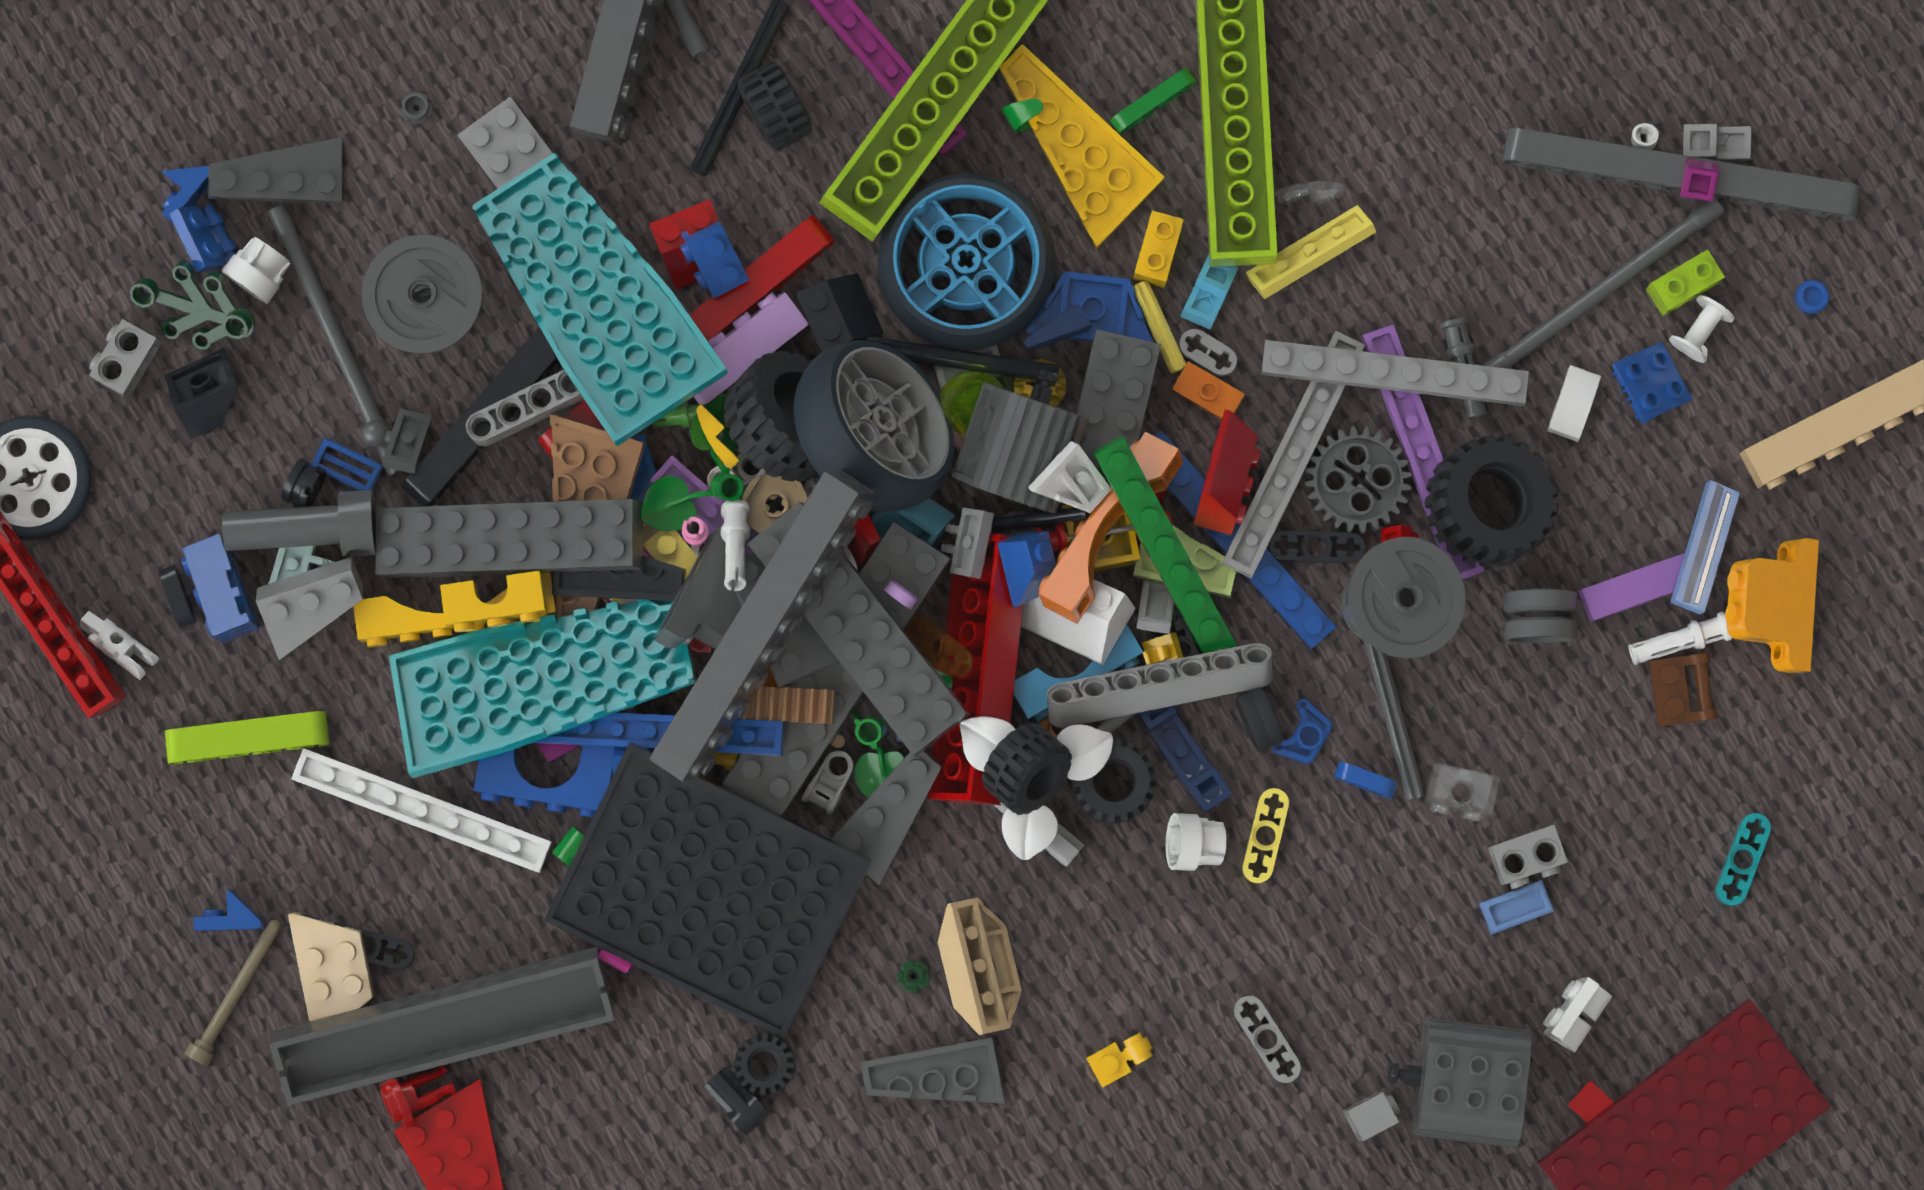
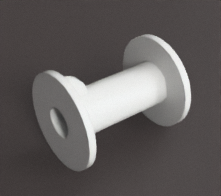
M1699 295L1696 300L1704 309L1683 339L1672 335L1669 341L1675 348L1693 360L1705 363L1708 352L1703 344L1720 320L1732 323L1735 318L1729 310L1709 297Z

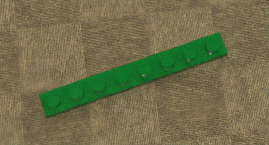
M1119 436L1093 451V455L1201 653L1237 647L1125 438Z

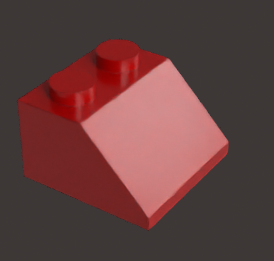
M710 199L649 223L675 290L697 282L694 273L698 272L699 269L695 261L688 263L680 248L681 245L685 244L681 233L687 231L689 236L719 221Z

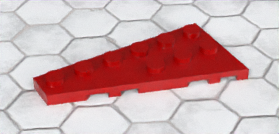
M481 1079L415 1117L413 1125L408 1127L402 1125L394 1130L395 1135L427 1190H504Z

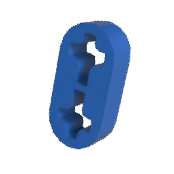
M1339 761L1333 776L1337 780L1388 799H1393L1398 786L1397 782L1341 761Z

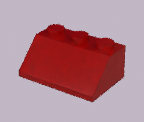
M1225 409L1193 525L1232 535L1235 523L1242 525L1247 505L1241 504L1242 496L1249 497L1254 479L1248 476L1249 469H1256L1261 450L1255 449L1258 436L1230 410Z

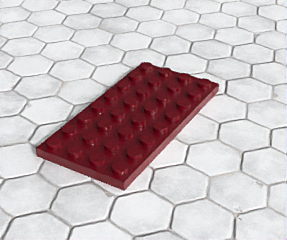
M1747 999L1617 1099L1608 1108L1538 1160L1537 1164L1557 1190H1724L1830 1108V1105L1752 1000Z

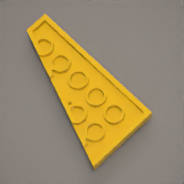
M1022 44L1000 66V71L1017 102L1034 98L1042 102V112L1030 119L1028 123L1095 248L1098 249L1164 181L1165 177Z

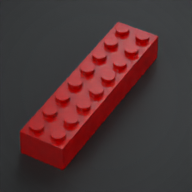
M989 535L981 579L952 573L941 671L946 672L952 677V692L970 713L965 719L985 716L999 718L1011 723L1010 717L1023 604L1018 607H1013L997 544L1011 537L1007 535ZM959 723L933 744L932 755L943 766L927 794V799L956 804L1001 805V802L984 787V781L982 780L984 772L974 768L967 760L963 750Z

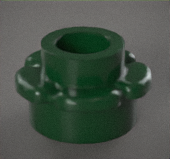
M905 961L901 965V970L897 973V981L899 985L904 986L905 991L916 993L919 989H924L929 984L930 977L927 974L929 969L921 961ZM916 973L917 978L911 979L910 975Z

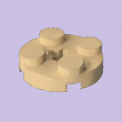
M760 475L748 484L743 494L742 500L748 503L751 508L750 517L747 519V522L752 530L760 534L797 503L802 502L805 504L808 496L802 484L797 482V480L784 481L781 476ZM777 496L781 497V504L784 507L783 511H776L774 514L770 513V506L766 504L769 499L775 500Z

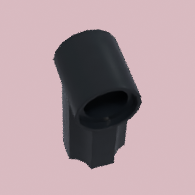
M726 1067L704 1085L709 1093L728 1112L726 1113L728 1118L745 1136L771 1114L764 1104L762 1105L752 1092H748Z

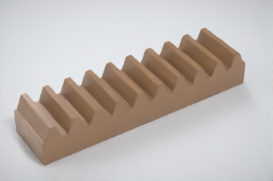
M762 686L758 691L753 690L748 699L751 705L741 718L834 725L836 691Z

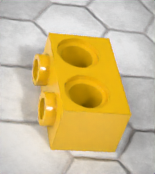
M1152 210L1133 280L1139 282L1147 281L1150 285L1165 288L1184 219Z

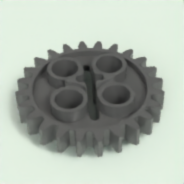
M1352 426L1349 436H1346L1339 429L1337 431L1338 440L1335 441L1331 436H1326L1325 441L1328 447L1325 448L1317 444L1315 449L1320 457L1311 456L1309 462L1315 468L1305 469L1304 474L1313 477V480L1305 482L1304 487L1313 489L1314 492L1307 497V501H1318L1313 512L1316 513L1324 510L1326 514L1322 521L1325 523L1331 518L1335 519V530L1344 523L1346 524V531L1349 533L1354 525H1358L1360 533L1364 534L1367 524H1370L1371 528L1377 531L1379 529L1378 520L1389 525L1391 521L1388 513L1395 516L1401 513L1395 504L1405 505L1408 501L1401 493L1411 491V486L1404 484L1403 481L1411 478L1412 473L1402 472V468L1409 461L1398 460L1397 457L1403 449L1398 448L1392 451L1390 449L1393 442L1392 438L1384 443L1380 441L1382 431H1378L1374 437H1370L1369 427H1365L1362 435H1358L1355 426ZM1353 449L1361 451L1364 456V462L1360 465L1351 464L1347 459V452ZM1334 462H1341L1354 476L1360 473L1363 474L1364 479L1362 482L1371 490L1380 494L1381 499L1377 500L1367 488L1361 484L1354 487L1351 484L1353 477L1335 466ZM1378 470L1386 472L1390 478L1389 484L1386 486L1375 484L1372 478L1373 473ZM1332 474L1340 476L1343 480V487L1339 490L1330 489L1326 484V477ZM1357 495L1365 497L1369 503L1368 509L1365 511L1355 510L1351 503L1352 498Z

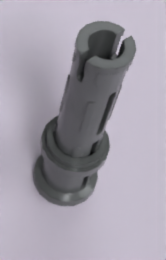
M1468 317L1456 318L1440 323L1439 327L1445 333L1448 345L1446 355L1449 356V359H1453L1455 363L1474 365L1472 354L1475 353L1474 350L1476 348L1475 344L1470 342L1466 326L1469 322ZM1463 399L1467 419L1488 414L1484 401Z

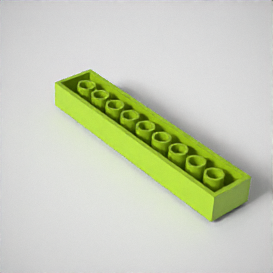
M966 0L819 203L873 242L1048 0Z
M1195 0L1210 267L1276 264L1277 239L1263 0Z

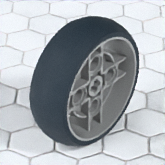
M858 340L841 343L823 351L806 368L797 385L794 397V422L801 446L820 477L824 471L841 470L875 492L871 498V501L874 502L871 510L879 512H894L914 507L927 500L940 487L949 472L954 454L953 428L948 411L938 391L916 364L902 353L887 345Z

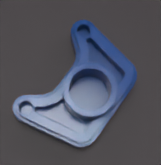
M1301 699L1296 704L1300 716L1298 727L1291 738L1284 740L1281 744L1272 746V750L1275 754L1303 764H1309L1315 759L1331 732L1332 723L1309 701Z

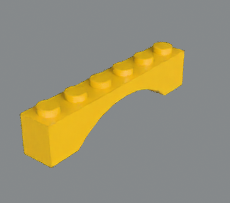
M544 573L543 580L548 614H542L540 617L557 615L556 595H552L553 575L551 573ZM508 587L492 600L486 602V604H496L503 600L507 594ZM387 596L362 599L353 606L357 639L362 643L367 642V647L387 645V639L400 638L401 643L419 641L421 634L433 633V638L453 635L452 630L454 628H449L445 625L444 613L417 611L403 606ZM520 618L508 619L507 623L518 622ZM487 623L474 624L475 629L466 631V633L484 629Z

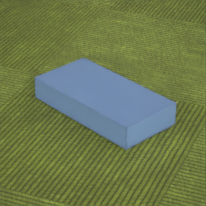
M1542 880L1479 903L1491 935L1554 911Z

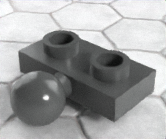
M400 408L392 431L388 430L381 421L372 420L364 425L362 438L366 444L374 447L388 443L383 457V467L415 474L431 426L432 416Z

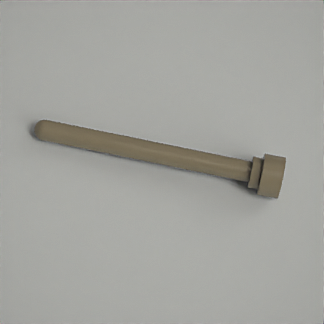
M271 920L266 926L201 1039L197 1038L194 1043L190 1042L184 1053L189 1058L206 1067L209 1065L214 1056L212 1054L214 1041L281 929V924L278 920Z

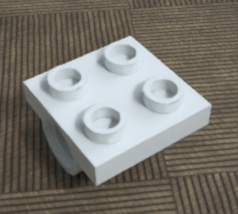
M1589 977L1576 981L1572 980L1561 996L1566 999L1560 1008H1553L1543 1022V1025L1547 1027L1543 1034L1574 1053L1592 1028L1588 1023L1579 1018V1015L1582 1014L1596 1022L1612 998L1607 991Z

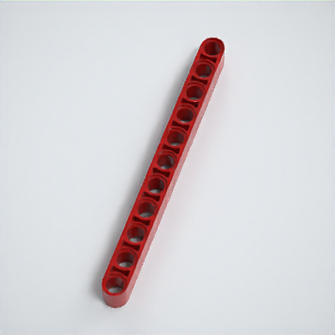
M815 215L810 216L744 269L749 281L716 298L711 296L690 313L689 316L707 341L722 331L726 333L733 327L732 323L748 310L752 312L756 309L759 301L769 295L772 290L778 291L797 275L796 271L798 269L801 271L823 254L821 250L824 248L828 250L836 240ZM585 400L564 416L571 420L604 429ZM551 427L538 439V443L553 460L551 456V444H553Z

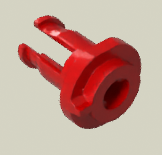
M444 1065L438 1066V1068L432 1071L419 1073L400 1083L395 1078L385 1080L384 1084L380 1085L383 1103L394 1123L401 1121L405 1127L413 1125L412 1113L438 1102L445 1095L456 1094L452 1082L420 1097H417L414 1090L446 1075L447 1069Z

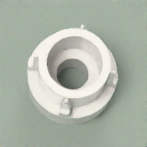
M254 237L243 250H239L236 255L234 254L221 272L258 300L268 304L280 288L279 285L283 280L282 276L289 267L290 261L272 247Z
M1173 813L1169 819L1166 832V858L1169 868L1171 870L1195 871L1198 865L1222 864L1226 852V830L1224 823L1208 821L1207 818H1199L1197 814Z

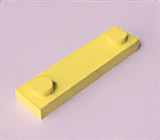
M1356 205L1278 252L1276 264L1257 265L1248 270L1246 274L1249 281L1265 300L1376 233L1375 227L1360 207Z

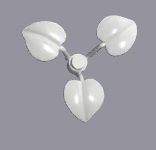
M983 716L962 720L960 722L963 750L969 763L974 768L984 772V766L997 744L1007 734L1016 729L1007 721L994 717ZM1076 724L1064 728L1057 736V739L1072 754V765L1067 776L1071 780L1081 781L1095 776L1104 767L1111 754L1113 736L1110 732L1088 725ZM1045 805L1029 814L1017 815L1007 808L1002 817L1004 839L1010 850L1022 860H1029L1048 847L1057 833V819L1052 810Z

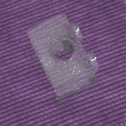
M1433 763L1423 804L1431 805L1430 811L1450 815V811L1455 810L1464 812V819L1482 822L1483 817L1489 818L1493 814L1500 777ZM1455 785L1467 787L1469 790L1467 802L1460 803L1454 799L1452 791Z

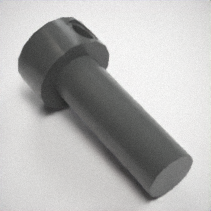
M341 491L338 494V505L223 512L222 533L225 551L340 544L343 557L376 556L377 507L374 491Z

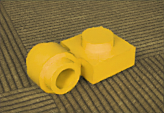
M1141 1032L1123 1041L1126 1048L1122 1052H1120L1116 1042L1086 1058L1102 1088L1132 1072L1126 1062L1127 1060H1133L1135 1065L1153 1056L1151 1052L1153 1047L1147 1036L1143 1038Z

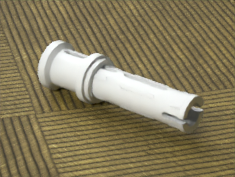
M740 499L726 501L721 506V516L724 519V524L721 527V537L726 542L724 586L728 590H732V580H734V591H740L746 586L745 542L750 537V527L747 524V519L750 517L751 508L748 503Z
M1719 612L1717 617L1701 622L1696 620L1690 621L1688 627L1629 644L1628 649L1633 664L1637 665L1647 660L1691 647L1699 650L1704 649L1705 644L1722 639L1730 641L1732 637L1727 631V621L1724 612Z

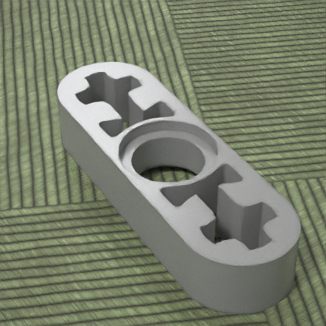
M1255 996L1240 998L1234 1006V1016L1275 1080L1282 1083L1294 1081L1301 1071L1300 1062L1261 1000ZM1246 1001L1249 1005H1257L1258 1009L1254 1013L1259 1021L1263 1017L1268 1021V1024L1257 1027L1253 1033L1248 1029V1026L1254 1025L1249 1017L1242 1018L1240 1012L1244 1010L1242 1004ZM1269 1029L1275 1033L1277 1042L1273 1048L1264 1049L1258 1044L1257 1037L1262 1030ZM1282 1045L1286 1049V1052L1280 1053L1283 1060L1294 1063V1066L1291 1068L1292 1075L1290 1077H1287L1286 1074L1279 1075L1276 1070L1280 1065L1275 1057L1271 1062L1266 1057V1055L1278 1051Z

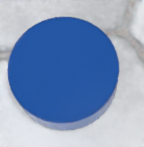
M1816 280L1802 283L1795 292L1797 307L1807 314L1819 313L1826 307L1829 301L1828 289L1823 283Z

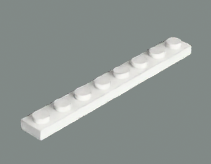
M304 748L291 778L294 781L541 873L552 845L551 841Z

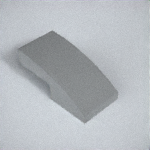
M1685 124L1683 155L1709 160L1751 161L1752 128L1751 126L1718 127L1717 124Z

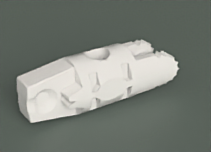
M90 611L81 618L80 628L89 635L88 641L112 660H115L116 663L137 679L141 680L145 675V671L130 658L133 653L151 666L158 662L159 657L136 639H133L106 618L103 621Z

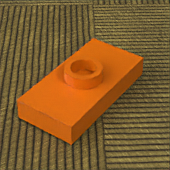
M1189 361L1171 390L1221 420L1224 410H1230L1235 413L1245 396L1241 391Z

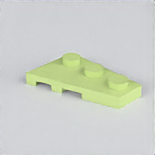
M1173 526L1208 593L1230 598L1236 571L1222 565L1225 556L1205 544L1197 542ZM1140 542V560L1135 564L1133 576L1163 583L1143 544Z

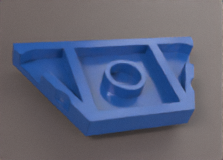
M1066 271L1063 272L1054 289L1048 295L1044 306L1028 325L1026 335L1034 334L1070 307L1078 304L1091 322L1092 328L1087 332L1068 338L1069 340L1093 342L1096 329L1153 342L1146 327L1141 308L1136 300L1130 279Z

